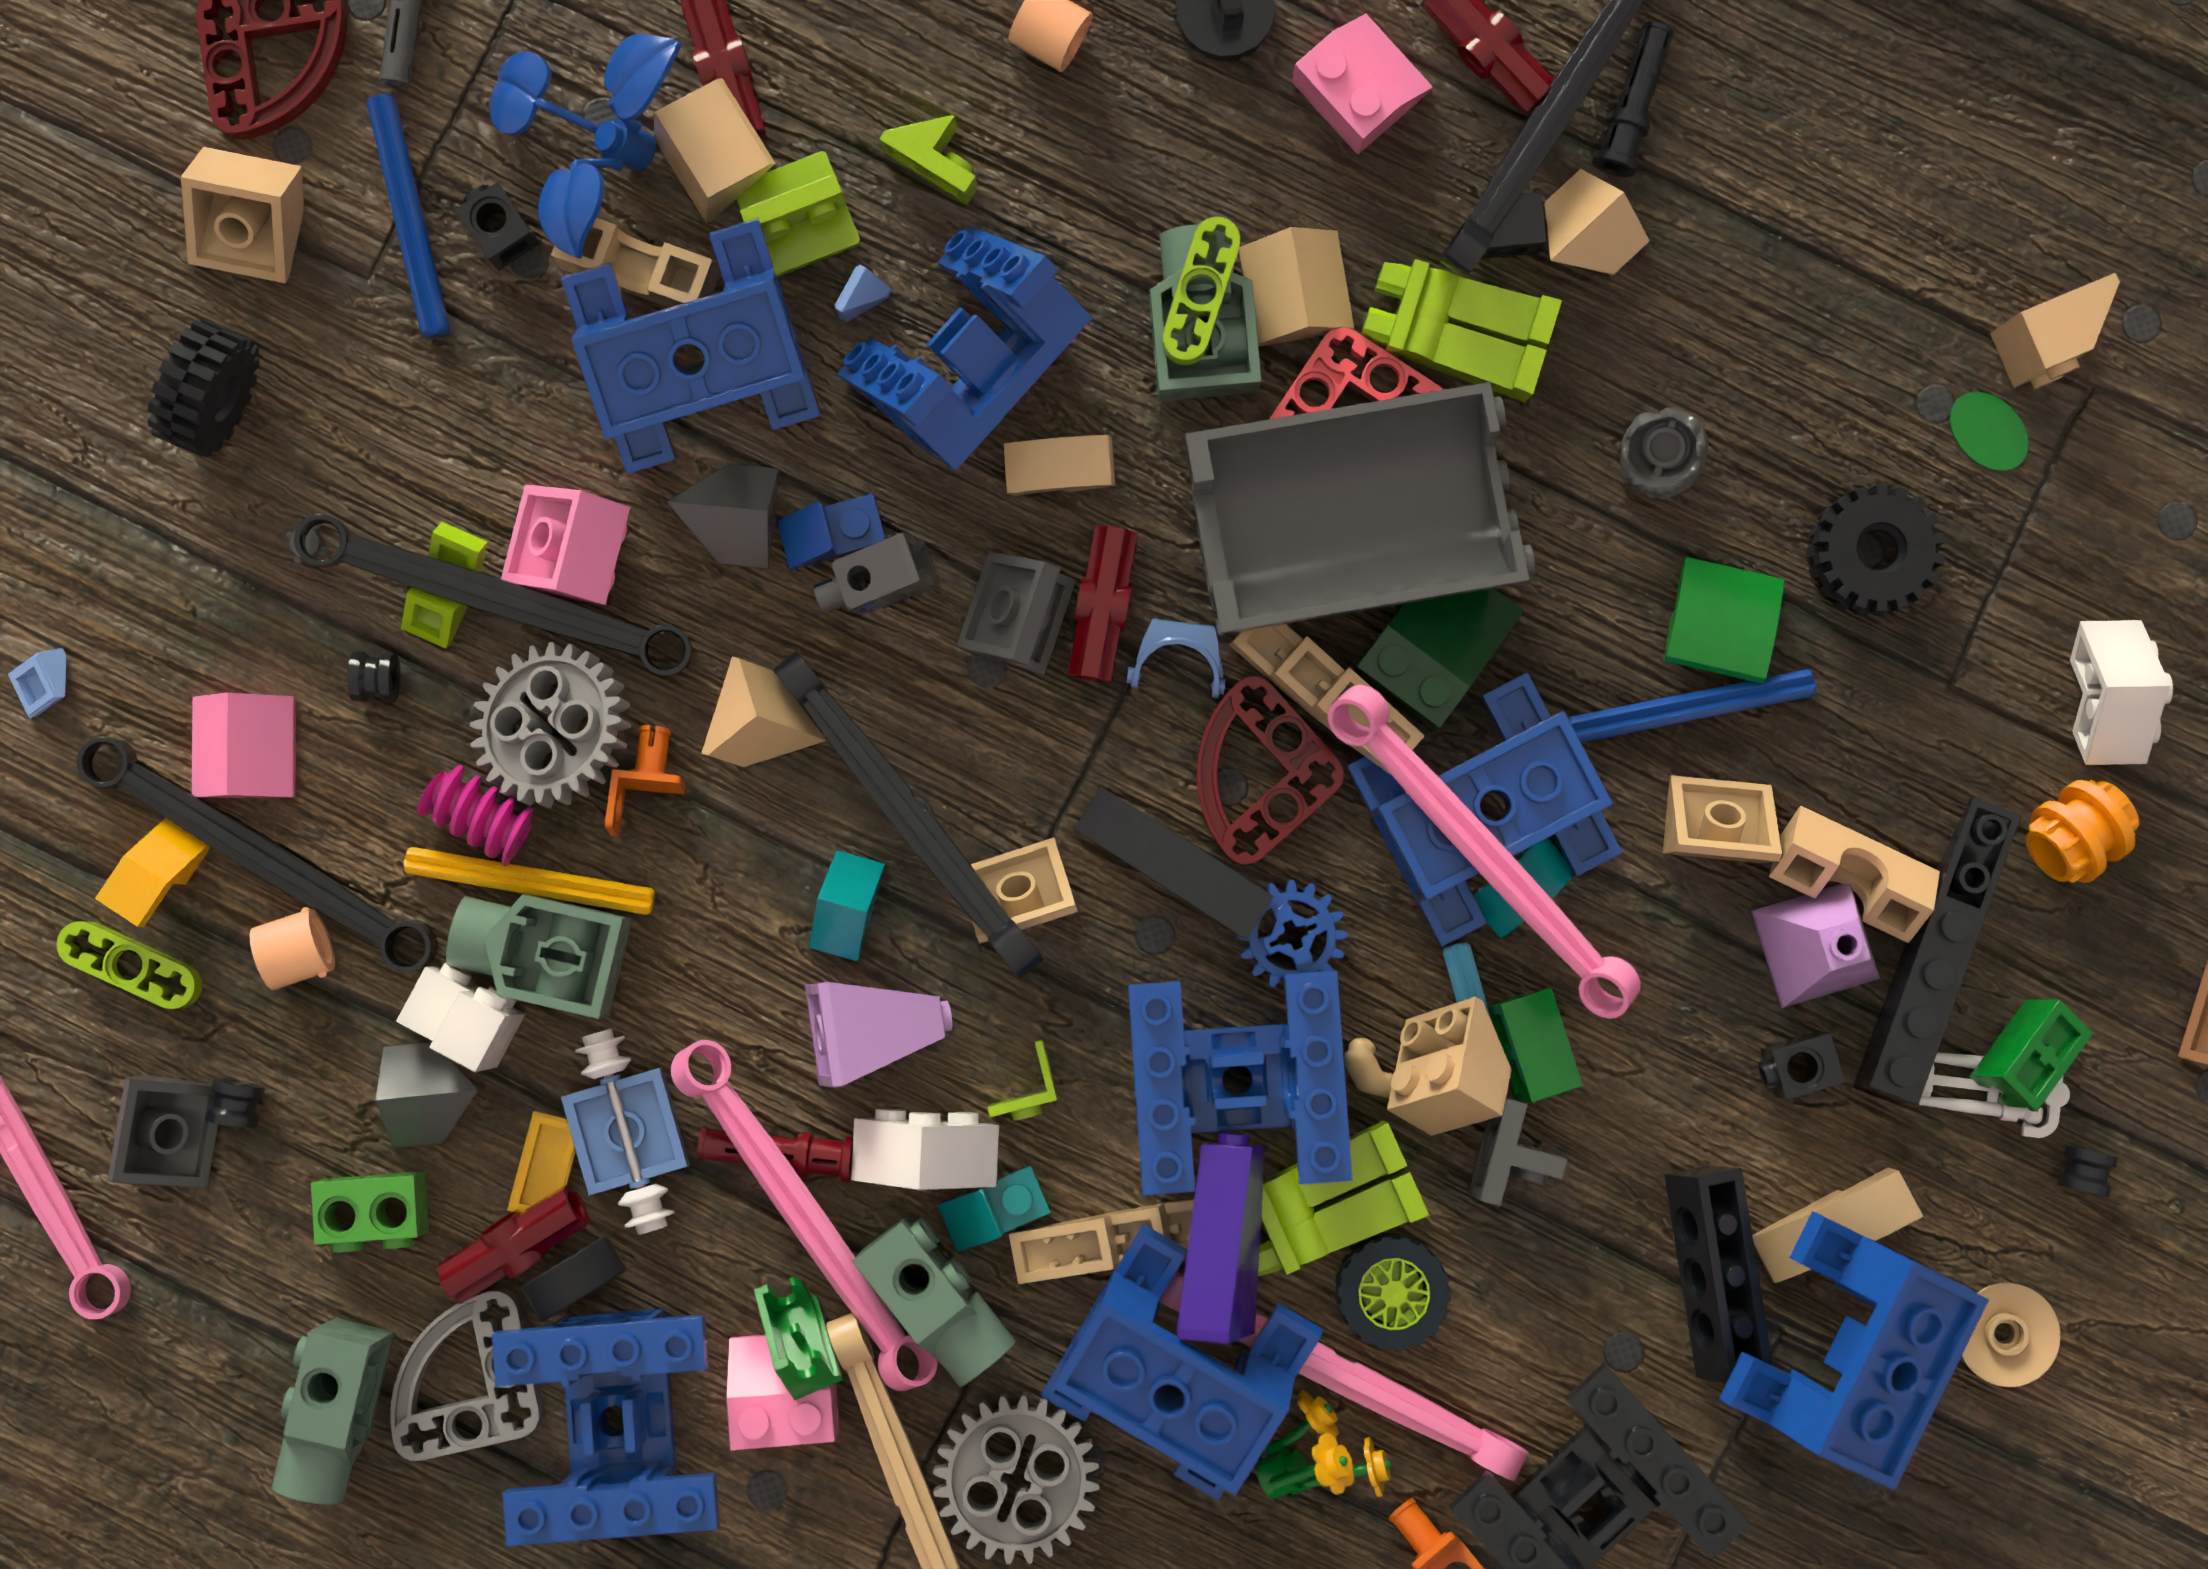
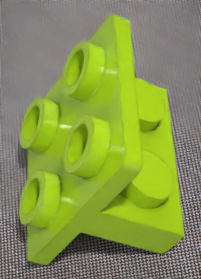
M824 151L766 172L737 198L744 222L759 218L777 277L860 245L861 241L828 156Z

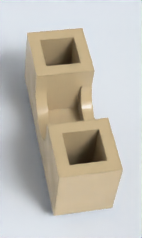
M599 218L595 219L586 236L582 258L573 257L555 245L551 256L563 270L571 273L612 262L621 291L669 308L713 295L720 276L717 266L710 258L664 242L663 247L642 242L622 232L616 224Z
M1803 806L1799 807L1779 836L1782 856L1780 862H1772L1769 877L1814 899L1817 898L1828 881L1844 885L1851 884L1852 890L1859 896L1864 906L1862 921L1907 943L1912 940L1934 911L1940 871Z

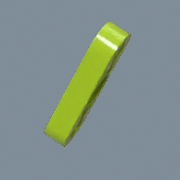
M1224 217L1208 218L1197 227L1163 330L1162 346L1167 357L1177 364H1193L1199 361L1206 353L1237 258L1240 234L1235 224ZM1215 231L1225 233L1224 242L1231 245L1230 248L1221 247L1215 261L1214 268H1225L1223 274L1205 265L1209 252V243L1202 239L1204 237L1212 238ZM1197 259L1204 265L1194 266L1193 263ZM1199 277L1209 279L1216 288L1214 299L1203 305L1192 302L1186 294V287L1189 282ZM1179 308H1183L1194 316H1209L1207 323L1197 317L1193 338L1200 341L1198 346L1190 345L1186 352L1179 351L1177 349L1178 341L1171 338L1173 333L1181 334L1187 321L1188 314H1177Z
M90 921L73 922L65 926L58 935L57 951L65 963L163 1008H186L195 1003L202 992V979L194 967L98 923ZM89 932L88 942L90 944L109 950L104 957L96 953H82L78 956L80 947L73 943L76 936H86ZM128 950L136 952L142 960V970L132 980L123 978L117 969L119 957ZM155 973L167 978L177 977L181 974L180 983L187 988L185 994H175L170 998L171 988L158 981H149ZM148 982H149V989L145 988V985H146Z

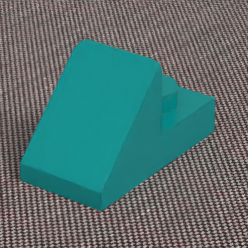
M1031 1164L998 1178L996 1187L974 1188L937 1205L957 1252L1001 1238L1005 1232L1051 1213Z

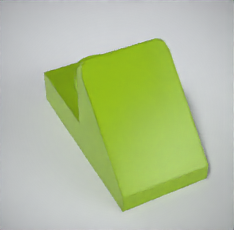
M950 115L885 130L879 140L883 153L964 204L968 205L977 191L976 176L971 173L974 169L972 165L953 152H948L946 156L942 155L943 150L957 130L955 116Z

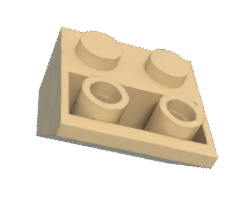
M1473 997L1406 1019L1400 1036L1401 1045L1396 1069L1391 1079V1092L1387 1110L1431 1136L1503 1116L1511 1067L1484 1002L1477 997Z

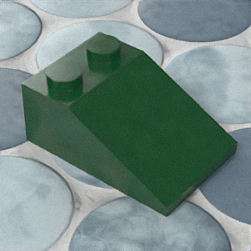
M1494 588L1405 603L1353 671L1366 683L1434 732L1442 726L1469 690L1524 610Z

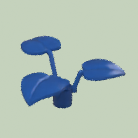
M635 34L625 38L617 46L607 65L604 83L606 89L613 94L608 102V106L619 119L604 121L601 125L595 124L541 98L550 84L551 69L548 63L539 55L528 51L519 52L510 56L502 65L490 100L492 123L500 132L514 136L524 132L532 124L538 106L594 133L595 145L601 155L605 157L601 159L574 160L571 163L570 171L564 169L554 171L548 177L542 189L538 205L539 220L546 236L563 252L576 258H582L584 241L595 222L604 195V180L597 168H612L621 171L624 165L635 171H641L653 160L656 152L655 138L651 133L642 130V124L634 119L640 116L654 99L682 45L681 42L673 38Z

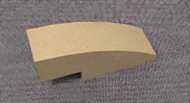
M1888 1167L1844 1191L1836 1190L1752 1236L1754 1248L1773 1283H1778L1811 1270L1789 1257L1812 1211L1873 1241L1883 1238L1924 1216L1899 1170Z

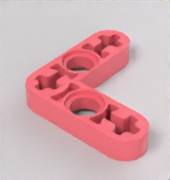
M1341 327L1329 331L1324 336L1270 419L1294 415L1295 412L1286 410L1288 404H1292L1300 414L1332 409L1347 386L1372 402L1398 398L1404 391L1408 380L1415 384L1409 393L1411 395L1443 389L1360 333L1347 327ZM1344 340L1352 344L1350 354L1361 362L1365 353L1374 357L1366 364L1360 379L1352 375L1357 370V364L1346 358L1340 364L1332 360L1334 350L1329 347L1331 343L1340 346ZM1386 366L1396 373L1398 385L1393 391L1381 393L1372 387L1370 373L1375 368ZM1310 380L1322 382L1327 387L1328 400L1318 407L1306 405L1300 396V388L1305 382Z

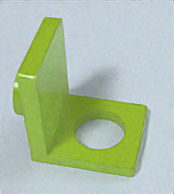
M1043 1039L1036 1040L1035 1046L1046 1090L989 1104L987 1108L990 1117L1011 1112L1013 1121L1033 1117L1043 1113L1041 1104L1058 1099Z

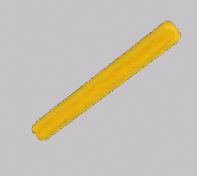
M416 847L408 848L404 860V872L417 876L643 915L650 914L654 906L655 891L648 887L515 864L503 866L502 862Z

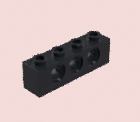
M1707 1165L1665 1174L1696 1378L1726 1384L1742 1352L1773 1366L1742 1168Z

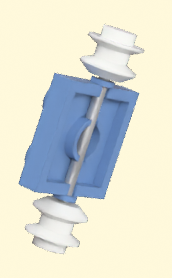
M612 1029L582 1037L584 1047L575 1050V1053L587 1054L589 1065L581 1074L592 1079L604 1076V1079L599 1080L601 1085L562 1096L561 1100L588 1196L629 1184L630 1189L636 1188L626 1192L618 1202V1205L630 1207L633 1218L624 1226L625 1228L635 1226L637 1234L640 1235L668 1226L665 1217L675 1213L674 1210L664 1209L661 1204L660 1198L669 1191L668 1188L658 1184L645 1186V1184L651 1182L650 1177L687 1167L690 1163L663 1068L660 1067L621 1079L620 1074L614 1076V1073L623 1071L627 1067L631 1058L619 1056L617 1045L625 1039V1036L614 1038Z

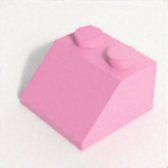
M1367 14L1333 30L1295 64L1291 81L1357 155L1433 88Z
M525 484L501 579L563 598L606 605L608 593L615 581L614 570L620 546L627 534V519L630 507L581 490Z
M765 1334L731 1337L729 1339L727 1410L730 1450L835 1442L840 1432L836 1383L794 1400L775 1372Z

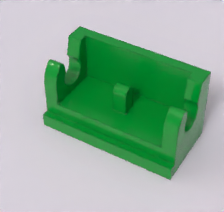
M1552 988L1536 992L1531 991L1487 1005L1492 1024L1511 1067L1509 1086L1513 1099L1523 1103H1534L1583 1086Z
M2060 999L2025 1000L1976 1066L1970 1077L1979 1086L1995 1087L2002 1091V1094L1997 1099L1999 1103L2008 1107L2028 1108L2030 1111L2037 1112L2091 1038L2093 1032Z
M791 1277L789 1278V1283L793 1293L787 1297H777L775 1290L767 1284L754 1289V1294L775 1372L793 1399L797 1400L843 1379L828 1335L826 1319L817 1294L811 1296L800 1279Z

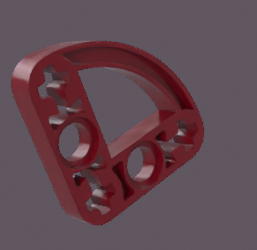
M200 0L196 10V20L209 110L213 123L226 136L236 140H244L270 133L296 119L319 98L334 76L344 50L348 23L346 0L327 1L324 3V11L318 12L313 5L307 4L314 3L317 0H299L302 4H307L297 6L301 13L299 17H297L295 2L293 0H283V14L272 22L263 21L259 16V8L265 0ZM225 7L233 14V16L225 18L226 34L233 41L224 40L221 28L211 20L219 16V8ZM319 29L314 50L298 77L280 94L261 104L251 39ZM229 53L239 55L242 60V67L239 73L231 78L220 77L217 73L219 59ZM221 90L235 91L237 103L247 111V114L239 117L238 125H234L228 118H225V115L233 113L234 108L232 97L225 91L220 92Z
M1257 676L1246 677L1239 681L1218 704L1204 731L1197 758V793L1204 820L1221 851L1228 859L1239 865H1251L1262 859L1336 793L1344 779V770L1339 759L1271 683ZM1246 687L1252 692L1259 688L1265 692L1266 695L1261 702L1270 713L1276 705L1284 712V714L1272 719L1264 732L1260 731L1255 725L1263 721L1264 717L1255 708H1251L1246 712L1240 706L1245 699L1241 691ZM1236 716L1285 770L1287 775L1230 825L1220 800L1217 768L1224 736ZM1290 723L1299 729L1301 742L1297 749L1284 752L1274 745L1272 734L1278 725ZM1314 762L1319 767L1328 763L1333 768L1329 775L1332 785L1326 788L1325 785L1318 784L1307 793L1315 799V802L1308 807L1302 794L1289 786L1288 782L1295 777L1301 786L1312 776V772L1308 768L1311 763ZM1276 795H1289L1295 800L1297 814L1291 822L1282 824L1271 818L1268 806L1271 799ZM1259 811L1265 825L1276 831L1278 835L1274 839L1269 840L1265 831L1254 842V846L1257 849L1254 855L1251 856L1246 851L1237 855L1232 849L1237 842L1233 833L1238 829L1244 834L1250 832L1258 825L1256 821L1250 819V816L1254 812Z

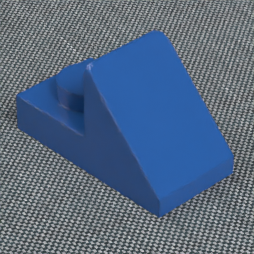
M873 493L824 506L821 501L815 502L777 520L790 570L846 556L886 539Z

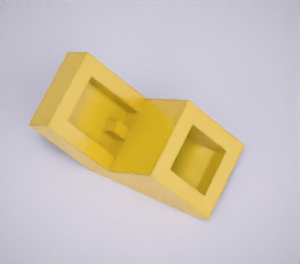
M165 818L122 857L95 899L135 926L144 927L173 884L186 885L211 847Z

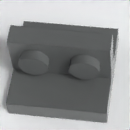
M988 551L956 647L971 653L996 658L1031 673L1044 676L1076 580L1059 573L1061 568L1045 561Z
M1506 1097L1503 1116L1486 1120L1467 1191L1480 1201L1501 1206L1509 1173L1515 1174L1518 1178L1546 1185L1548 1176L1563 1179L1568 1159L1552 1151L1518 1142L1528 1104Z

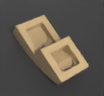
M1110 435L1073 436L1004 443L1007 494L1018 496L1056 490L1074 492L1115 486L1112 436Z

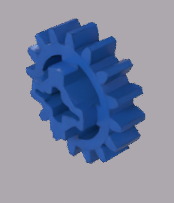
M1294 880L1287 881L1284 893H1280L1273 883L1267 885V892L1274 896L1246 940L1236 934V939L1248 941L1249 948L1239 954L1241 959L1254 957L1257 962L1251 974L1256 977L1266 970L1270 973L1268 986L1275 987L1279 983L1280 978H1284V974L1317 972L1318 970L1333 971L1327 963L1329 958H1343L1345 954L1340 949L1334 947L1335 941L1348 937V932L1335 930L1334 923L1344 917L1343 912L1329 913L1327 910V906L1333 897L1327 894L1317 900L1313 897L1315 885L1309 883L1302 893L1297 892ZM1288 901L1302 902L1313 908L1318 914L1309 918L1294 914ZM1270 909L1274 919L1269 935L1258 939L1259 923L1264 914ZM1286 921H1290L1293 927H1307L1313 924L1312 929L1305 931V935L1298 938L1300 947L1295 950L1291 944L1277 943L1272 946L1269 945L1270 942L1277 940L1278 936L1285 932L1283 923ZM1325 931L1324 947L1317 959L1313 961L1309 951L1314 937ZM1276 952L1289 956L1296 970L1279 968L1269 962L1266 956Z

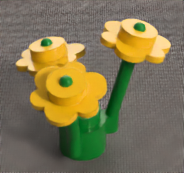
M1302 1390L1299 1392L1297 1403L1306 1414V1419L1282 1439L1268 1444L1266 1448L1269 1456L1256 1463L1257 1477L1266 1495L1271 1499H1277L1289 1493L1295 1495L1318 1486H1329L1331 1491L1338 1495L1344 1492L1345 1487L1353 1484L1354 1478L1368 1475L1377 1498L1382 1497L1383 1491H1385L1384 1482L1391 1479L1390 1468L1392 1466L1391 1462L1387 1460L1384 1450L1375 1451L1371 1437L1364 1438V1455L1367 1463L1353 1466L1352 1459L1345 1446L1338 1445L1336 1436L1339 1435V1430L1335 1422H1337L1338 1418L1332 1406L1320 1396L1313 1399L1306 1391ZM1313 1428L1321 1436L1319 1437V1444L1314 1445L1312 1448V1456L1316 1464L1308 1466L1301 1452L1298 1450L1290 1452L1289 1447Z

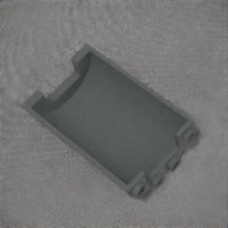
M1491 382L1186 433V454L1189 475H1192V500L1212 611H1217L1218 618L1215 621L1219 635L1528 583L1530 580L1529 576L1535 575L1534 554L1530 544H1522L1515 509H1507L1504 491L1510 489L1509 472L1506 461L1497 460L1495 443L1500 433V428L1506 427V415L1502 398L1493 397Z

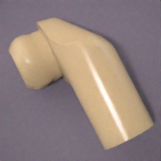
M1366 1038L1352 1040L1349 1043L1348 1051L1344 1054V1066L1355 1086L1364 1093L1389 1099L1393 1074L1381 1070L1374 1056L1376 1051L1375 1045Z

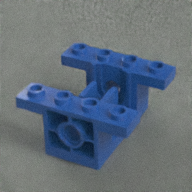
M759 218L709 232L725 283L723 292L630 319L612 262L561 277V282L577 326V330L571 339L604 438L605 440L615 438L627 474L676 459L665 424L666 421L759 393L772 430L820 416V410ZM684 344H692L701 349L705 360L683 367L677 362L675 351Z
M969 226L967 230L957 232L950 238L944 248L945 254L937 264L950 277L961 281L1005 328L997 336L978 315L974 314L971 317L963 308L959 307L932 337L926 346L959 378L956 383L951 386L921 358L917 357L915 360H912L896 345L890 348L871 337L866 342L858 343L847 353L843 361L844 366L837 373L850 388L867 397L920 450L955 471L1092 319L1088 312L1053 277L1059 269L1045 255L972 226Z
M1528 672L1481 696L1480 698L1503 743L1438 777L1512 856L1553 835L1574 877L1623 853L1601 812L1602 809L1613 803L1565 712L1563 711L1553 717L1550 716ZM1363 757L1346 766L1439 946L1443 947L1487 924L1465 881L1479 874L1476 868L1424 813L1391 774H1388L1367 757ZM1487 792L1500 795L1505 802V812L1496 821L1487 819L1480 809V801Z
M1336 970L1284 974L1287 1023L1184 1030L1180 981L1128 985L1143 1195L1195 1192L1191 1133L1291 1126L1295 1130L1299 1184L1352 1181L1338 975ZM1244 1066L1249 1070L1251 1081L1244 1091L1232 1093L1224 1088L1222 1077L1225 1070L1229 1067Z
M1812 1211L1789 1258L1835 1280V1286L1875 1308L1867 1325L1846 1315L1823 1361L1842 1373V1376L1832 1393L1798 1371L1792 1369L1789 1374L1742 1352L1719 1399L1730 1407L1772 1425L1816 1455L1895 1490L1989 1299L1902 1254Z
M1142 1224L1044 1386L1040 1396L1061 1409L1064 1408L1066 1412L1083 1422L1086 1421L1091 1411L1177 1461L1178 1464L1173 1475L1218 1501L1225 1490L1233 1495L1237 1494L1288 1413L1295 1378L1321 1338L1323 1329L1277 1303L1247 1353L1240 1352L1234 1370L1184 1340L1177 1339V1336L1156 1325L1154 1322L1161 1305L1159 1300L1186 1257L1188 1249L1149 1226Z
M665 1308L569 1315L563 1316L549 1327L501 1330L492 1333L495 1387L561 1382V1387H565L571 1474L560 1485L506 1489L503 1492L506 1546L718 1529L720 1521L716 1472L677 1475L670 1373L706 1370L709 1367L705 1314L666 1317ZM620 1406L622 1408L624 1430L616 1429L609 1424L607 1420L608 1407Z

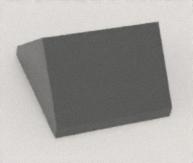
M151 1074L125 1078L107 1181L112 1183L207 1188L218 1124L205 1120L207 1109L213 1106L215 1094L211 1089L212 1084Z

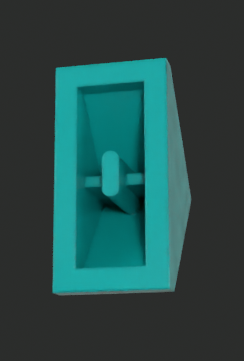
M1548 838L1525 849L1515 858L1551 899L1574 876L1564 856ZM1489 882L1473 894L1487 924L1500 938H1503L1525 922Z
M836 850L817 898L809 948L859 961L886 864Z

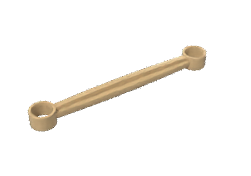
M852 1312L827 1322V1331L833 1350L843 1370H847L895 1505L899 1506L906 1523L905 1530L921 1569H960L910 1440L873 1360L874 1351L868 1333Z

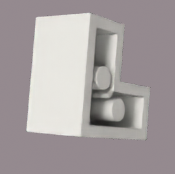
M2142 620L2080 621L2070 662L2083 692L2072 732L2085 765L2147 764L2152 744L2157 743L2160 739V718L2164 704L2170 703L2173 694L2172 679L2168 673L2163 671L2158 659L2157 644L2155 641H2150Z
M447 962L444 963L442 968L438 966L425 967L396 1022L430 1039L432 1043L429 1048L474 1072L497 1068L526 1014L514 1008L517 1000L498 996L495 987L489 986L487 990L469 984L472 975L460 968L448 966Z
M876 1109L875 1118H854L851 1180L917 1190L996 1187L999 1125L978 1123L979 1113L948 1112V1121H940V1114L911 1112L909 1113L908 1120L906 1119V1110Z

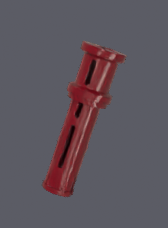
M708 1127L701 1129L698 1141V1160L707 1159L746 1164L724 1130L709 1129ZM803 1132V1134H798L797 1138L770 1136L799 1177L807 1178L811 1173L839 1176L841 1182H851L853 1137L847 1136L844 1141L814 1138L812 1132Z

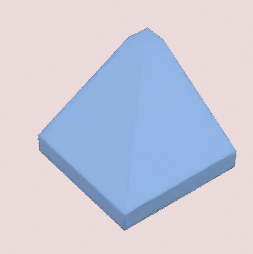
M859 264V266L855 267L834 305L839 319L847 323L888 299L892 289L866 267Z
M63 648L37 652L8 674L29 719L36 718L65 697L66 654Z

